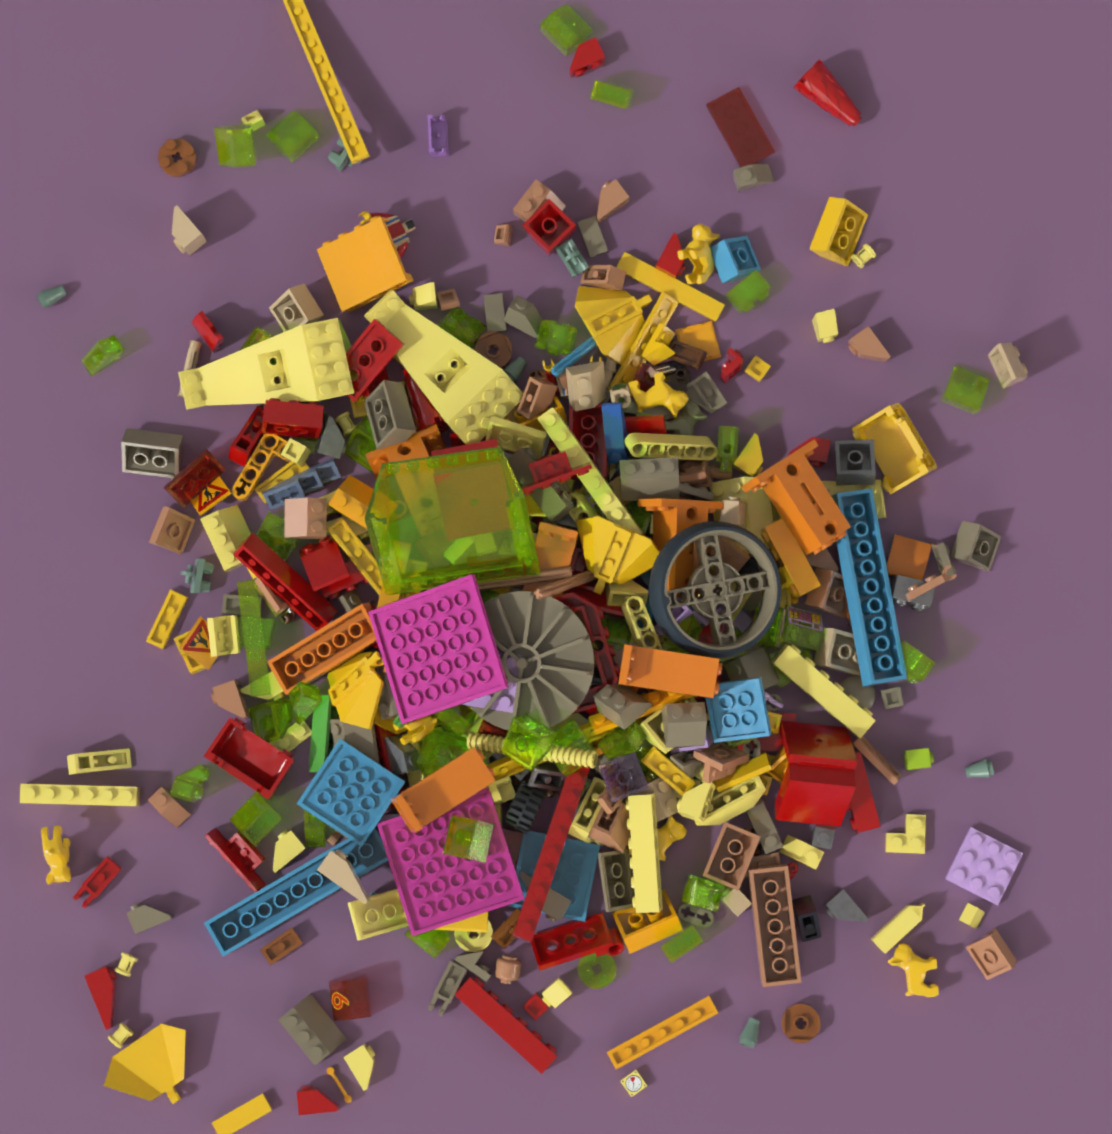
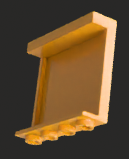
M375 216L370 219L369 223L357 225L354 227V231L350 233L344 232L338 235V239L326 241L322 244V247L317 249L342 312L350 313L386 295L390 290L394 291L414 281L412 275L405 272L386 225V222L389 221L388 218Z

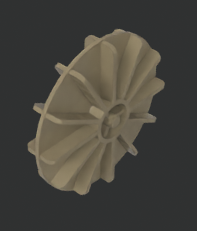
M513 591L489 599L483 604L497 650L505 652L504 656L500 657L504 672L508 677L507 682L508 684L511 680L517 682L513 713L489 709L503 690L496 692L484 708L470 707L480 718L499 728L512 732L541 731L559 724L580 706L592 682L594 651L585 626L567 605L551 596L539 600L536 599L533 591ZM509 655L516 660V666L519 668L518 677L508 669L507 659Z

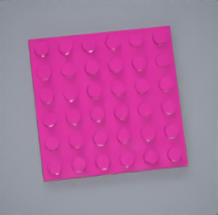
M470 574L368 612L401 724H406L509 688L475 574Z
M489 787L480 790L416 833L409 830L401 816L377 823L412 936L525 900Z

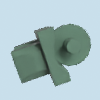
M340 137L337 145L344 148L341 154L332 150L328 160L335 165L337 170L342 172L346 163L349 167H352L353 164L349 160V155Z
M572 238L555 248L573 278L589 269L588 264Z
M196 559L195 566L188 565L187 571H181V575L186 576L185 584L191 583L190 593L197 594L210 591L211 582L202 581L203 573L212 575L214 565L205 562V559Z

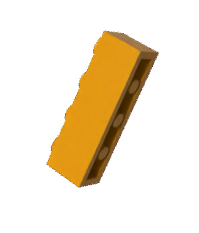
M782 518L761 529L762 540L765 544L768 543L774 560L778 562L780 568L787 566L794 580V584L788 586L792 595L798 598L821 586L799 543Z

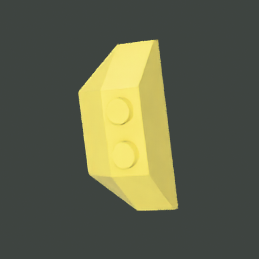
M759 775L722 792H718L715 788L704 823L694 820L696 825H721L753 808L766 790Z

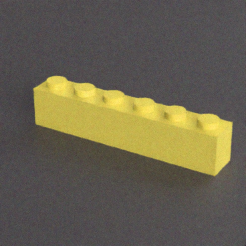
M785 644L770 662L856 737L861 738L875 722L872 718L873 713L865 707L863 709L857 705L859 701L852 695H845L843 693L844 688L837 682L833 684L829 681L830 676L822 669L818 671L814 668L816 664L808 657L804 659L800 655L801 651L796 646Z
M21 784L20 803L140 806L141 787Z
M655 793L630 794L628 799H626V810H629L630 817L627 819V828L631 832L628 846L629 849H632L630 868L633 869L634 877H631V886L635 889V896L632 898L633 908H636V913L660 912L663 910Z

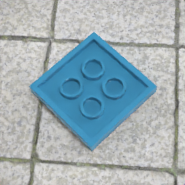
M761 677L718 682L720 683L718 695L714 694V698L705 697L714 743L766 737L772 734Z

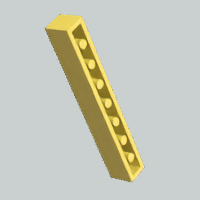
M552 407L538 417V421L560 452L566 451L572 468L588 462L591 463L592 468L588 469L589 473L578 477L608 520L641 535H645L558 411Z

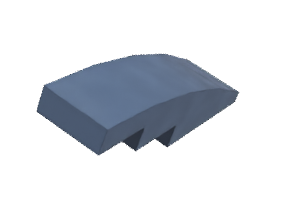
M333 458L280 482L263 492V496L270 510L283 506L285 499L306 497L307 493L323 488L325 483L341 478L342 474Z

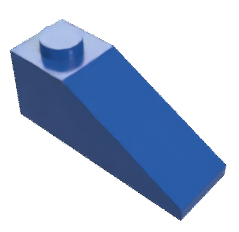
M621 402L602 403L605 447L609 464H619V460H629L630 451L624 443L628 432Z

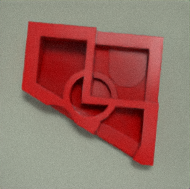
M201 311L192 320V325L211 351L215 353L220 350L218 345L224 342V339L204 312Z

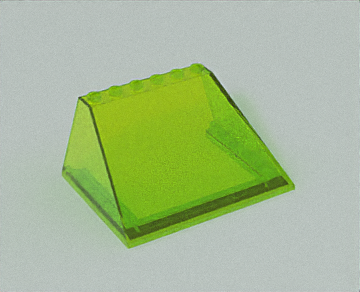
M501 447L382 463L365 514V523L386 595L429 590L470 574H475L477 583L541 574L525 495Z

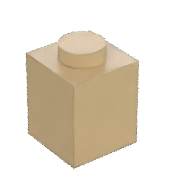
M729 497L728 500H721L723 502V510L720 511V521L744 525L746 502H741L738 497Z
M728 887L721 893L723 895L721 900L737 917L752 904L740 890L737 891Z

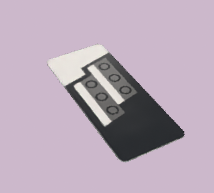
M669 361L648 367L647 369L652 378L654 374L662 371L664 374L678 369H685L686 367L684 364L676 361Z

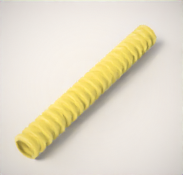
M470 732L467 737L468 749L475 747L476 750L480 749L486 752L491 751L492 753L497 752L504 755L508 753L510 756L514 754L517 757L525 756L526 758L531 757L532 759L537 758V760L543 759V761L549 760V762L555 761L562 764L566 762L568 765L572 763L574 766L578 764L580 767L584 765L587 768L589 766L594 768L598 760L596 751H585V749L579 750V748L573 749L572 747L567 748L560 745L556 747L554 744L550 746L548 743L544 745L541 742L538 744V742H527L526 740L521 741L520 739L515 740L514 738L509 739L508 737L503 738L496 735L492 737L490 734L486 736V734H475L474 732Z

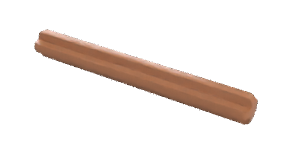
M571 567L529 572L528 575L477 581L479 591L562 580L572 576Z
M588 570L539 587L534 591V595H536V599L540 600L598 578L594 577V574Z

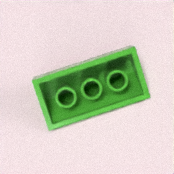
M314 695L309 772H318L334 747L330 719L337 718L339 715L336 706L332 705L330 695Z

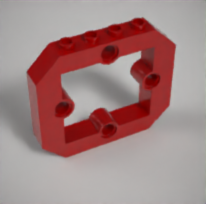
M573 590L551 596L567 605L573 612L581 610L592 646L595 640H601L604 644L601 649L593 647L603 683L590 686L584 700L572 714L595 708L596 703L593 696L607 684L616 685L619 679L618 675H620L618 663L614 664L613 656H616L613 645L608 644L607 638L610 637L608 627H603L601 620L605 619L602 607L598 608L597 603Z

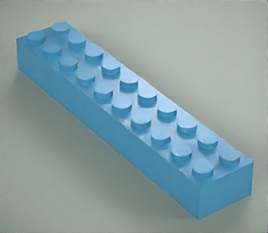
M872 489L836 493L831 497L851 526L845 531L847 535L837 540L836 543L862 686L907 679Z
M375 826L362 847L348 838L204 922L221 955L224 957L339 890L341 888L339 885L317 871L331 850L336 851L340 849L347 854L348 857L346 859L351 862L358 877L388 861L377 827Z

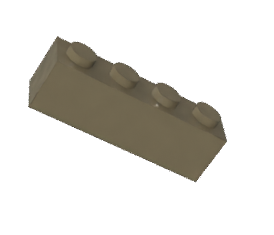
M520 447L505 464L523 486L535 482L528 463L538 460L536 458L537 454L531 448ZM559 481L552 482V486L541 489V487L533 489L534 492L530 494L548 519L558 522L574 507L570 495L563 492L559 487Z

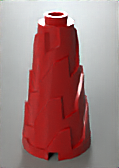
M820 59L814 63L813 67L793 87L807 99L813 101L820 108L840 119L848 126L853 125L855 127L862 119L860 117L862 113L856 108L853 101L846 94V91Z
M404 369L403 374L408 392L407 397L412 409L411 414L416 432L435 424L440 433L449 429L450 426L444 421L407 370Z

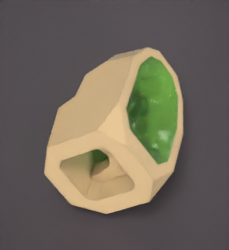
M621 383L610 387L612 403L621 402L622 408L628 407L632 402L629 385Z

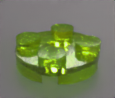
M596 953L581 957L579 960V977L590 988H604L616 976L617 968L612 956L605 954L597 957ZM596 963L600 964V968H603V971L598 972V975H595L594 970L591 969L592 966H596Z

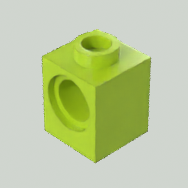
M929 748L903 751L906 770L930 768L931 763H934L933 753L929 752Z

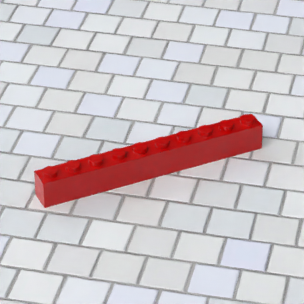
M572 763L570 764L512 935L513 937L531 942L590 766L587 768L584 765L580 767L578 764L576 766L572 765Z

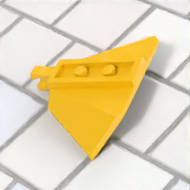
M579 286L575 308L602 354L621 365L645 323L641 308L649 306L653 300L649 294L636 300L627 291Z
M596 515L576 520L587 569L594 574V577L598 578L593 592L600 595L604 591L607 582L610 584H624L652 568L660 553L651 538Z
M379 652L359 653L328 673L327 678L330 685L328 692L332 705L337 708L341 722L369 730L372 729L384 685L383 680L375 671L376 667L384 665Z
M160 1024L112 1057L104 1086L148 1101H153L166 1092L172 1104L179 1101L181 1097L173 1086L182 1081L185 1075L186 1030L166 1024Z

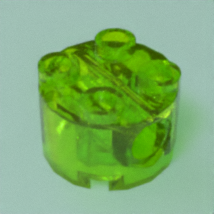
M542 320L534 347L542 350L547 349V353L558 356V353L567 356L573 351L578 330L564 323L562 325L557 324V321Z
M689 874L681 900L697 907L718 912L726 886Z

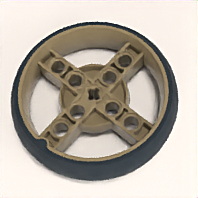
M721 521L698 523L677 533L665 544L658 554L652 567L649 581L650 605L654 618L662 632L679 648L697 656L717 659L731 657L753 647L765 636L772 626L781 600L779 570L766 545L747 529ZM718 536L729 538L742 545L753 557L759 572L740 575L731 565L722 562ZM695 541L699 567L690 575L687 586L667 590L668 577L674 561L685 547ZM708 546L711 548L710 556L706 554V548ZM711 566H713L715 569L713 575L709 573V568ZM751 578L754 580V585L752 588L749 585V580ZM733 581L736 584V589L734 591H732L731 589V583ZM717 587V591L713 593V589ZM696 589L700 591L698 598L694 595ZM762 590L760 608L754 621L743 634L736 638L732 613L740 606L744 594ZM678 592H680L682 596L680 602L676 600V595ZM718 604L721 606L720 614L716 612V607ZM691 605L700 615L709 618L713 644L698 641L684 632L677 624L670 609ZM721 624L725 626L723 633L719 630Z

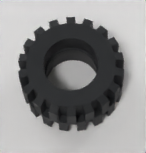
M524 780L520 784L504 819V824L525 834L529 832L546 796V789L528 786V781Z

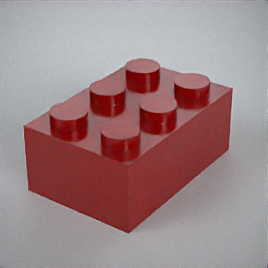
M270 398L265 401L261 433L319 439L324 406H320L315 402L302 404L296 400L283 402L277 398Z

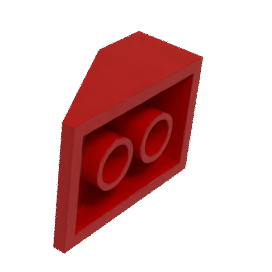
M326 536L313 545L307 544L299 550L313 591H317L350 576L343 554L332 536Z

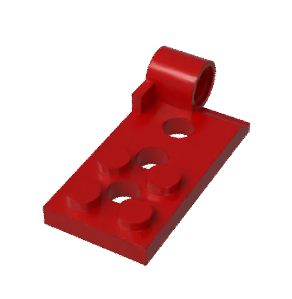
M377 319L370 323L346 353L349 371L356 370L358 373L357 379L352 380L354 394L347 395L353 402H356L365 393L404 345L400 339ZM377 340L382 344V348L378 352L373 348V343ZM364 355H367L370 359V363L367 366L361 363V358Z
M603 912L586 917L585 922L577 920L534 934L531 941L539 971L596 953L597 957L605 954L616 956L624 951L619 931L617 929H608ZM588 933H594V936L591 938L585 937ZM576 939L573 944H567L568 940ZM551 945H557L556 949L548 950Z

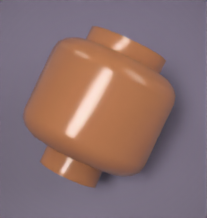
M503 954L502 957L497 959L495 976L501 979V983L512 984V981L520 978L521 961L518 960L517 956Z

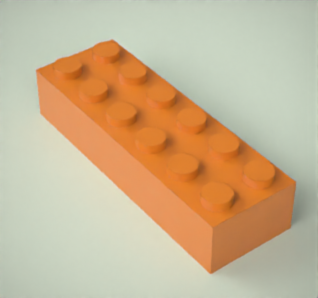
M363 603L267 661L285 695L295 693L377 643L368 613L373 610L370 603Z

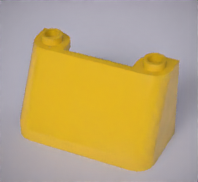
M899 403L889 405L852 428L855 440H874L875 460L884 474L882 486L890 495L937 468L936 462L905 409Z

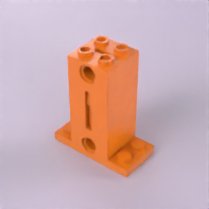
M436 424L412 434L405 442L383 449H376L365 454L377 481L395 474L421 537L444 527L433 476L435 473L434 467L430 459L432 458L431 451L446 449Z
M815 439L742 486L745 493L751 489L753 492L761 487L764 489L806 555L812 552L817 554L829 547L832 543L847 535L845 531L851 527L807 460L809 456L814 454L813 449L819 446Z
M664 498L638 499V507H646V511H653V542L661 551L665 544L677 533L692 525L708 522V513H715V510H723V502ZM695 541L685 547L674 561L668 577L667 590L687 586L690 575L699 567ZM696 589L694 595L698 598L700 591ZM680 592L677 593V598H682Z
M541 521L528 573L570 567L579 538V531ZM559 580L526 584L523 587V591L534 592L539 587ZM562 591V592H560V593H557V594H554V595H551V596H555V595L561 594V593H563L564 591Z
M624 644L618 684L714 698V694L718 695L720 683H716L717 675H721L723 663H719L717 658Z
M470 748L390 799L411 832L416 833L423 829L424 826L495 781L493 777L496 774L490 765L486 766L483 762L485 757L480 749Z

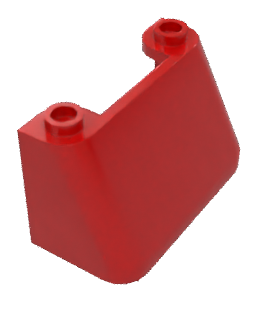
M229 717L203 757L259 792L268 800H271L295 762L292 759L294 755L285 749L281 752L245 728L244 725L246 723L236 717L233 720Z

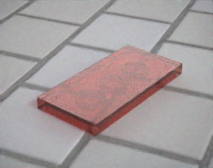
M740 87L706 104L709 113L740 168L756 164L775 154L774 148Z

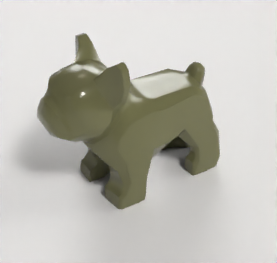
M689 401L682 408L680 415L673 421L667 422L665 420L667 432H674V435L694 436V426L698 422L705 420L707 415L701 412L695 402Z

